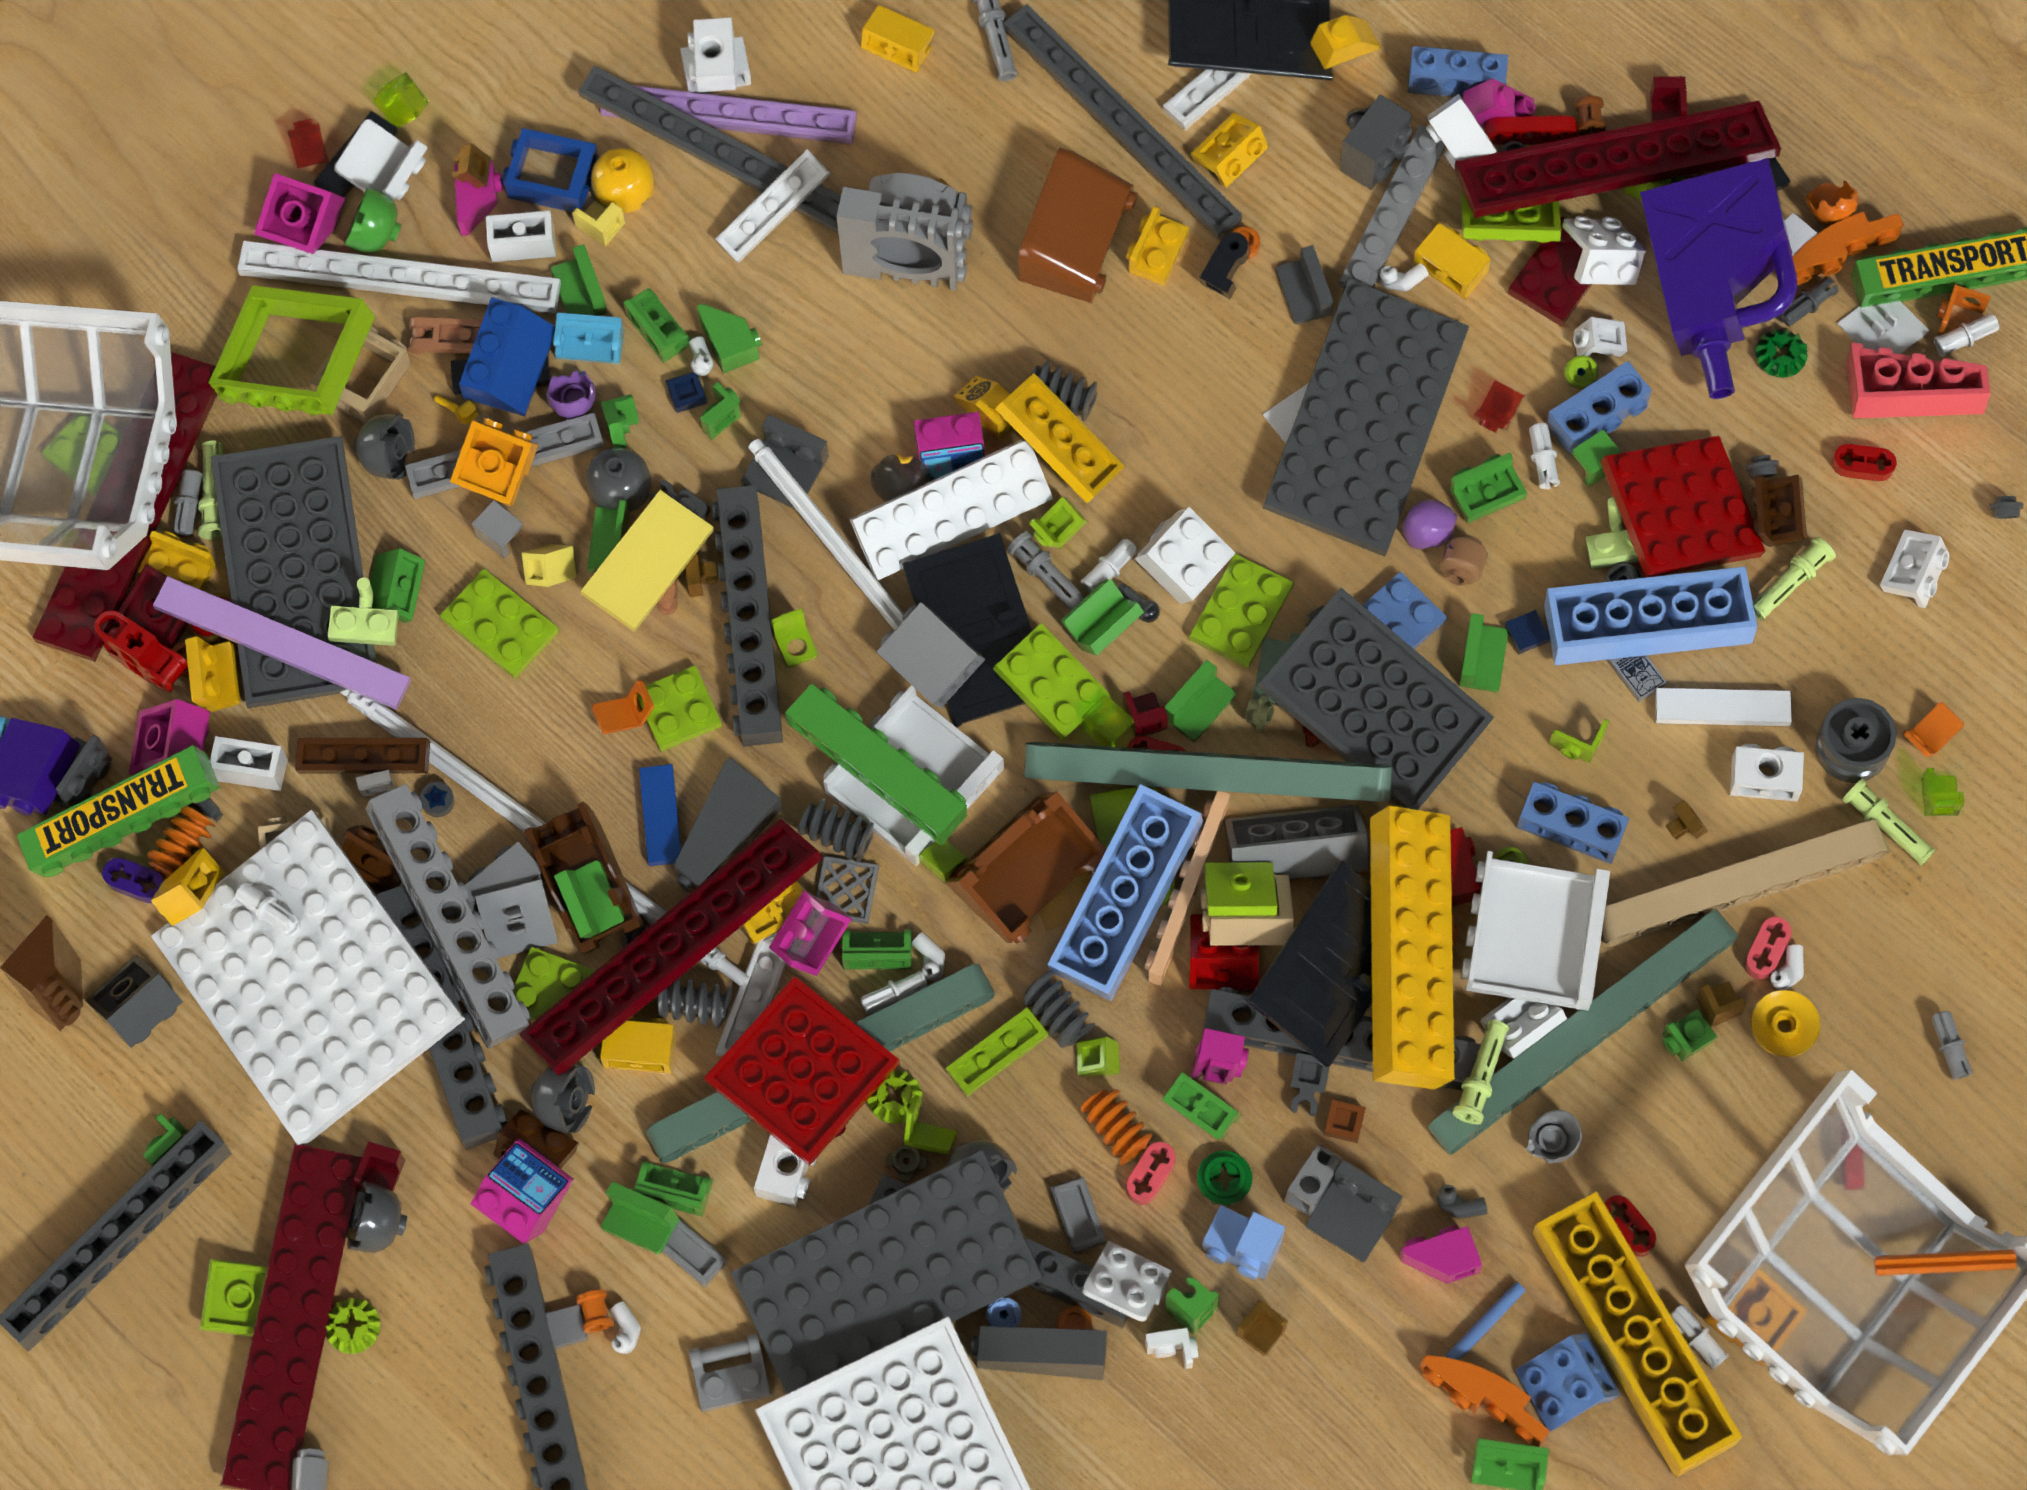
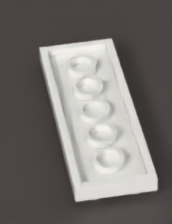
M1022 439L849 520L873 576L876 580H880L903 569L902 563L906 561L910 562L938 553L1052 500L1053 496L1033 448L1025 439Z

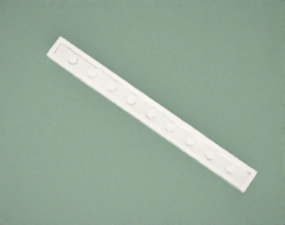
M243 241L237 268L239 275L482 305H489L490 299L493 297L523 306L528 310L556 313L561 288V281L558 278L317 250L314 254H310L290 246Z

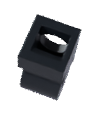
M1231 232L1225 235L1199 277L1202 285L1228 299H1231L1236 290V286L1231 279L1239 265L1244 264L1251 254L1250 246L1244 235L1238 232Z

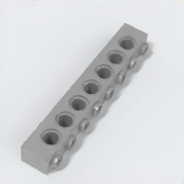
M404 784L370 799L365 810L486 1048L489 1049L519 1035L529 1025L527 1021L530 1019L529 1012L522 1001H517L512 991L514 983L507 971L502 972L497 962L499 955L492 941H486L481 931L484 927L479 914L476 911H471L466 901L468 894L461 881L456 882L451 872L453 865L449 855L445 851H440L436 843L438 837L433 824L430 821L426 822L421 814L422 804L416 792H410L407 784ZM400 819L407 820L412 825V829L403 831L397 827L395 821ZM421 849L426 853L428 859L424 861L416 860L411 855V851ZM436 879L440 881L443 889L439 891L431 890L427 886L426 880ZM441 910H454L458 915V919L455 921L445 919ZM461 938L468 939L473 945V950L464 951L460 949L457 945V940ZM476 968L485 970L489 979L486 981L477 980L473 976L472 970ZM492 998L500 1000L504 1005V1010H492L488 1005V1000Z

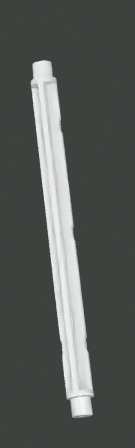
M759 438L751 442L748 448L754 454L755 461L764 469L890 626L896 630L903 622V611L775 456L771 448L766 447Z

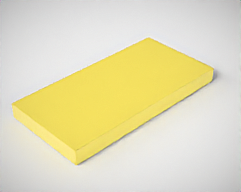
M659 490L582 588L581 595L635 632L714 531V527Z

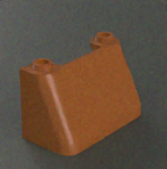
M1060 147L1021 244L1018 257L1019 281L1092 303L1095 294L1102 293L1106 282V275L1102 274L1103 262L1121 215L1124 216L1127 210L1133 211L1138 196V193L1134 192V185L1079 154Z
M1057 791L1043 793L1026 805L958 867L945 882L1006 943L1014 941L1017 944L1032 931L1029 928L1032 923L1031 918L1072 880L1085 873L1089 876L1095 873L1107 849Z

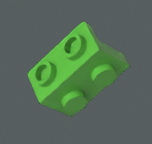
M1511 453L1502 456L1500 454L1493 455L1487 458L1483 464L1472 469L1471 467H1465L1456 472L1452 477L1450 493L1467 524L1526 498L1527 491L1512 466L1513 457Z

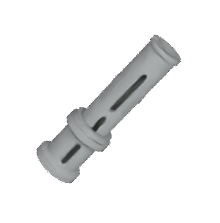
M972 0L977 4L980 14L978 18L979 26L986 30L998 80L1006 82L1015 79L1018 73L1004 28L1006 14L1001 10L999 0Z
M1029 531L1020 534L1009 545L1007 552L1010 555H1015L1027 567L1026 572L1029 575H1037L1070 610L1074 609L1086 597L1051 562V554L1048 551H1042L1031 539L1032 535ZM1055 579L1063 586V588L1071 595V597L1055 582Z

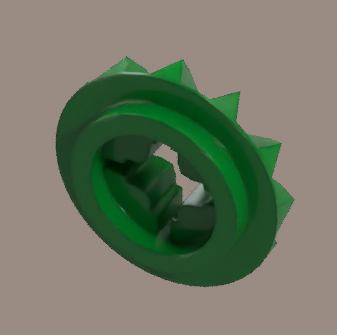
M1773 328L1769 333L1762 335L1755 349L1757 363L1764 372L1778 378L1794 376L1806 364L1808 358L1807 344H1804L1799 334H1793L1787 328L1784 330H1775ZM1789 345L1787 352L1789 357L1782 355L1774 360L1777 351L1776 346L1782 349L1784 346Z
M1217 1151L1207 1156L1200 1164L1197 1172V1184L1202 1196H1205L1213 1204L1230 1206L1238 1201H1242L1250 1191L1252 1171L1247 1161L1239 1154L1231 1151ZM1222 1166H1224L1228 1176H1234L1235 1180L1229 1182L1227 1191L1222 1187L1221 1182H1215L1214 1178L1220 1177Z

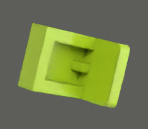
M1062 497L1041 519L1033 518L1029 524L1035 530L1033 536L1044 547L1049 545L1061 549L1088 521L1068 498Z

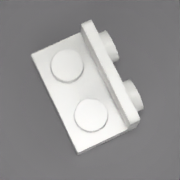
M1904 529L1880 586L1883 592L1912 597L1915 599L1918 607L1926 608L1929 599L1936 593L1937 581L1941 571L1945 570L1949 563V551L1941 536Z
M1508 998L1481 1019V1023L1485 1030L1487 1022L1490 1020L1501 1021L1509 1027L1501 1051L1515 1059L1565 1022L1567 1017L1563 1009L1556 1005Z

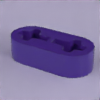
M123 858L111 859L105 864L102 871L103 879L110 889L145 903H152V898L164 881L155 870ZM123 868L125 874L131 878L127 880L119 877L115 882L112 873L113 871L119 872ZM153 879L157 888L155 890L149 889L145 893V889L138 882L141 881L149 884Z

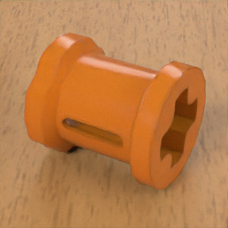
M592 1290L576 1297L577 1304L581 1305L585 1324L582 1326L583 1332H600L614 1325L613 1319L608 1317L604 1300L607 1297L606 1290Z

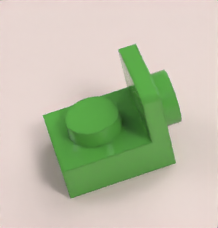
M719 382L713 385L714 396L719 403L711 404L705 409L702 417H700L703 432L711 440L741 417L739 397L730 387L725 389Z
M631 394L601 402L613 447H627L624 434L630 433V425L639 422L635 402Z
M1698 1009L1676 1023L1670 1022L1665 1026L1662 1033L1664 1036L1662 1040L1666 1049L1673 1056L1677 1054L1682 1062L1717 1039V1035Z
M161 1113L155 1117L167 1133L154 1138L148 1144L147 1151L143 1154L152 1167L187 1132L173 1116L169 1120Z

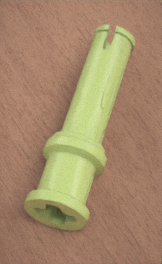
M206 441L202 444L203 498L198 503V509L201 512V526L198 528V535L207 540L222 539L211 456L223 455L224 445L218 442L216 448V441Z
M1815 536L1810 541L1811 545L1800 556L1795 555L1791 559L1790 567L1753 601L1755 616L1758 620L1761 619L1763 621L1800 584L1814 579L1816 571L1822 565L1836 558L1834 550L1826 541Z
M1862 778L1845 795L1842 801L1845 804H1852L1864 815V821L1876 820L1879 828L1922 866L1936 850L1888 808V800L1885 798L1880 799L1866 786L1867 781Z
M1490 1020L1487 1022L1471 1075L1462 1082L1463 1093L1459 1105L1454 1107L1452 1113L1463 1122L1481 1124L1484 1117L1481 1113L1487 1098H1490L1493 1092L1490 1081L1499 1059L1506 1033L1509 1030V1027L1501 1021Z

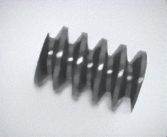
M1049 360L1041 367L1037 365L1031 375L1035 373L1076 416L1082 413V421H1085L1094 406L1098 383L1094 381L1086 388V377L1084 376L1075 383L1073 382V371L1062 377L1063 367L1060 365L1053 372L1050 371L1051 361Z
M822 799L817 805L811 802L802 816L798 833L805 835L809 832V838L812 841H817L821 838V844L824 847H828L833 843L834 852L840 853L845 849V856L852 859L857 855V862H860L871 843L874 823L870 822L863 829L861 828L862 817L858 816L851 823L849 822L850 811L847 810L841 817H838V805L835 804L829 811H826V799Z
M1051 970L1040 976L1027 988L1023 1002L1026 1006H1033L1031 1011L1035 1017L1042 1016L1040 1020L1043 1027H1050V1036L1054 1038L1059 1037L1057 1044L1060 1048H1066L1081 1040L1094 1027L1095 1023L1084 1024L1089 1016L1087 1011L1079 1015L1075 1013L1080 1006L1078 1001L1068 1005L1067 1001L1072 995L1070 991L1063 994L1058 993L1063 986V982L1058 981L1051 984L1050 980L1055 975V972Z
M678 978L658 995L659 1016L666 1018L670 1011H672L673 1019L678 1021L685 1012L688 1023H693L698 1015L701 1025H707L712 1017L713 1026L719 1028L728 1015L732 997V986H729L723 995L717 983L711 992H707L706 981H702L698 990H695L692 979L687 981L685 987H681Z

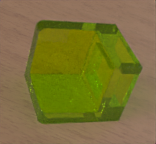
M407 72L383 85L373 98L381 112L397 129L419 117L429 103Z
M1106 694L1082 716V729L1101 746L1116 747V740L1133 724V718Z
M1926 768L1921 778L1924 816H1958L1964 806V794L1957 790V778L1953 775L1935 776L1934 768Z

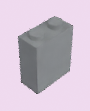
M920 602L918 606L913 605L905 612L902 617L903 622L896 630L889 631L880 641L881 647L876 652L929 702L942 708L984 662L985 658L929 606Z

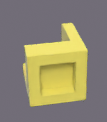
M594 201L585 212L576 208L572 213L575 226L605 247L625 224L622 208L613 202L606 208L597 201Z
M548 544L522 552L526 585L550 587L576 578L573 546Z

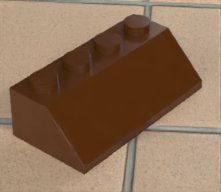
M46 915L0 968L30 1008L61 1031L65 1026H70L77 1020L81 1012L80 1009L83 1007L81 959L53 919Z

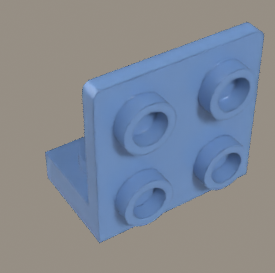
M1587 1333L1570 1335L1516 1369L1519 1379L1531 1397L1546 1428L1550 1431L1559 1428L1596 1404L1611 1402L1621 1395Z

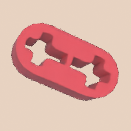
M1770 917L1762 924L1745 960V970L1752 978L1758 980L1767 979L1775 971L1792 933L1791 926L1785 919ZM1774 927H1778L1781 929L1780 935L1782 937H1778L1774 945L1767 943L1771 935L1768 930L1772 931ZM1765 951L1769 953L1766 959L1768 966H1764L1762 970L1755 967L1757 962L1753 959L1758 960L1762 952Z
M1155 1142L1144 1152L1127 1181V1195L1132 1202L1146 1205L1152 1202L1159 1193L1175 1165V1152L1169 1144ZM1161 1152H1165L1166 1161L1169 1163H1160L1156 1171H1153L1151 1168L1154 1164V1157L1151 1155H1159ZM1147 1175L1151 1177L1148 1182L1150 1193L1143 1191L1141 1195L1136 1194L1134 1183L1141 1184Z

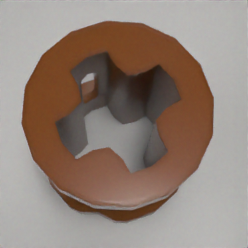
M1589 95L1575 101V109L1579 112L1580 124L1577 125V133L1583 136L1606 130V124L1602 121L1601 109L1604 105L1601 97Z

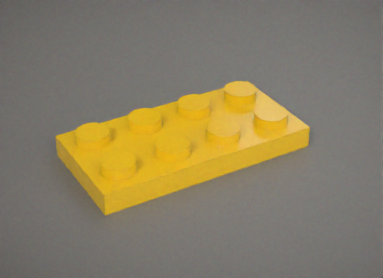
M1035 373L1029 376L995 408L1005 421L1027 441L1087 504L1125 467Z

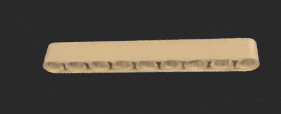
M1865 821L1610 904L1605 907L1602 935L1606 945L1609 947L1623 944L1705 917L1715 909L1719 912L1871 863L1886 856L1889 850L1877 821Z

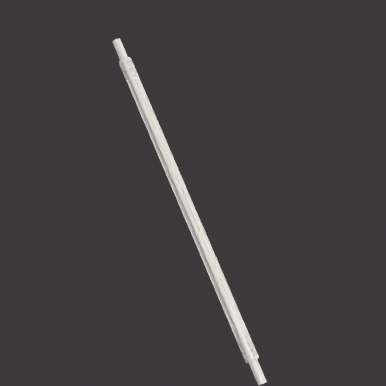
M348 689L340 692L348 698L347 702L395 738H428L431 741L429 762L522 831L530 827L536 828L546 824L384 704ZM626 882L642 919L652 925L667 913V911ZM714 948L700 960L713 971L719 970L739 986H742L749 978L745 972L725 958L726 954L717 948Z

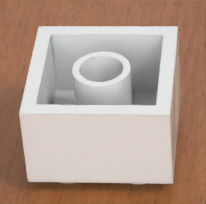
M1190 507L1177 511L1134 559L1181 605L1193 601L1233 557L1235 552Z

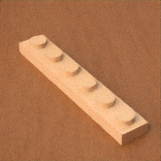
M1217 791L1214 800L1208 798L1202 814V818L1206 819L1203 830L1199 829L1191 845V848L1195 849L1192 859H1185L1180 871L1179 878L1184 879L1180 890H1173L1169 900L1168 908L1172 909L1168 921L1164 919L1161 921L1156 939L1161 940L1157 951H1150L1145 964V969L1149 970L1148 982L1162 986L1204 874L1205 863H1208L1230 803L1229 793Z

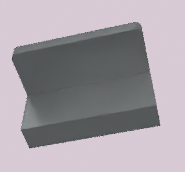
M1314 246L1301 248L1300 260L1276 267L1278 280L1293 322L1296 325L1332 315L1333 299Z

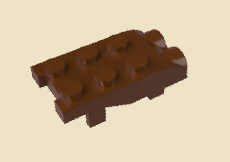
M581 802L577 804L579 808L561 814L542 826L530 827L524 831L548 888L561 910L559 914L565 928L571 929L580 953L587 954L600 948L598 942L603 938L622 929L625 930V933H631L644 927V923L599 820L588 804ZM598 860L602 862L612 886L611 889L607 890L613 906L621 907L626 921L593 938H580L554 875L564 870L575 871Z

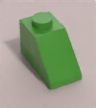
M704 304L696 306L699 322L723 373L759 360L758 347L762 346L755 327L749 329L745 318Z

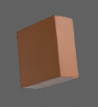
M1332 1099L1324 1136L1358 1143L1366 1107Z

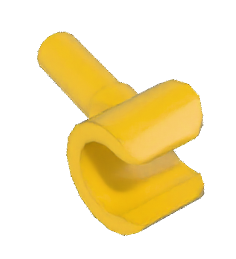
M436 395L434 398V402L455 413L460 422L465 425L479 416L478 412L475 411L476 406L470 400L465 401L459 406L440 395Z

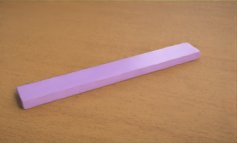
M634 86L714 129L846 144L853 143L857 112L854 110ZM603 108L600 110L601 116L618 117Z
M168 576L153 604L156 610L396 710L411 682L410 677Z

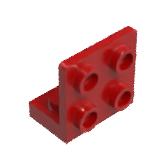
M1191 914L1189 989L1219 990L1221 987H1228L1235 990L1254 991L1258 986L1259 945L1210 946L1209 932L1202 931V914Z

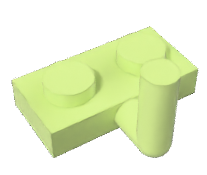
M1614 497L1608 499L1611 532L1585 536L1591 569L1614 566L1623 562H1639L1627 530H1624L1622 516Z
M364 577L360 578L357 581L360 594L359 608L331 606L328 640L330 642L396 646L398 610L372 609L373 590L370 581Z

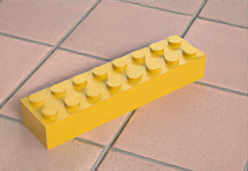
M1389 805L1370 817L1373 1081L1437 1089L1455 1079L1450 815Z
M1597 1191L1538 1222L1532 1235L1675 1478L1736 1446L1743 1436Z

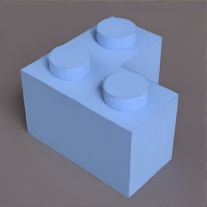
M1220 1205L1203 1240L1202 1250L1207 1252V1258L1218 1264L1224 1265L1225 1262H1228L1238 1267L1237 1271L1249 1279L1256 1280L1259 1277L1265 1280L1283 1243L1285 1226L1256 1212H1253L1249 1219Z

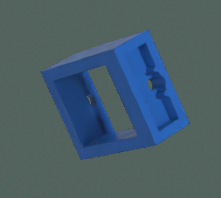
M522 128L519 139H514L511 146L510 155L512 161L510 167L506 166L502 175V185L506 188L508 198L574 212L576 208L583 211L591 186L592 167L599 157L596 144ZM529 148L578 158L569 190L519 180Z

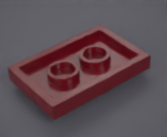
M1562 216L1560 217V242L1549 241L1541 243L1510 285L1507 293L1561 327L1593 285L1579 284L1574 278L1583 249L1562 227L1565 219Z

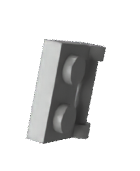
M757 1334L748 1335L746 1340L700 1350L699 1347L688 1349L702 1413L771 1397ZM751 1353V1363L708 1373L704 1372L703 1364Z

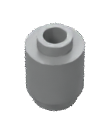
M302 1449L297 1451V1458L293 1459L291 1490H327L329 1461L325 1459V1451L318 1449Z

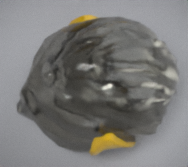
M897 452L896 454L887 455L874 466V469L871 470L870 480L876 494L887 502L935 480V477L931 475L925 463L911 455L903 457Z

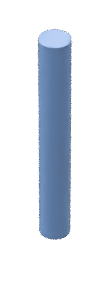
M1514 1282L1444 1357L1461 1360L1525 1292L1523 1286L1518 1282Z

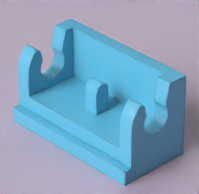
M557 312L554 334L556 359L620 364L624 339L622 318Z

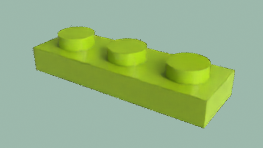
M1027 1007L947 1066L946 1072L967 1098L1048 1037V1032Z

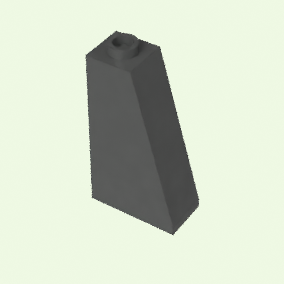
M730 757L725 761L674 864L677 883L689 893L746 848L782 809L780 797Z
M980 1326L979 1336H973L971 1357L977 1358V1368L1103 1380L1107 1331Z

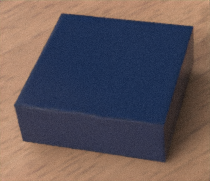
M694 372L666 380V386L676 413L707 404V398L700 379Z
M1536 610L1505 622V628L1508 630V634L1518 654L1546 644L1550 640Z

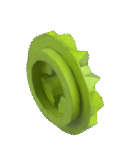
M894 1070L867 1101L870 1110L878 1119L886 1123L898 1124L906 1122L907 1112L915 1095L921 1096V1106L922 1090L917 1079L905 1070ZM886 1086H889L894 1091L904 1090L900 1094L903 1107L895 1100L886 1102V1099L889 1097Z
M350 1297L348 1300L336 1302V1305L328 1313V1325L324 1326L327 1328L326 1337L336 1350L346 1354H356L367 1350L377 1340L381 1328L380 1317L376 1309L366 1300ZM351 1312L357 1322L363 1323L355 1328L353 1339H351L348 1329L341 1327L349 1322Z

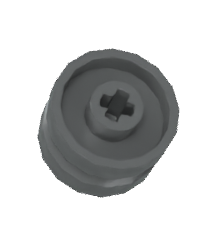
M1852 698L1841 701L1830 709L1817 734L1815 751L1819 763L1828 774L1840 781L1857 783L1862 778L1865 781L1870 780L1881 772L1895 747L1897 731L1894 720L1884 707L1872 700Z

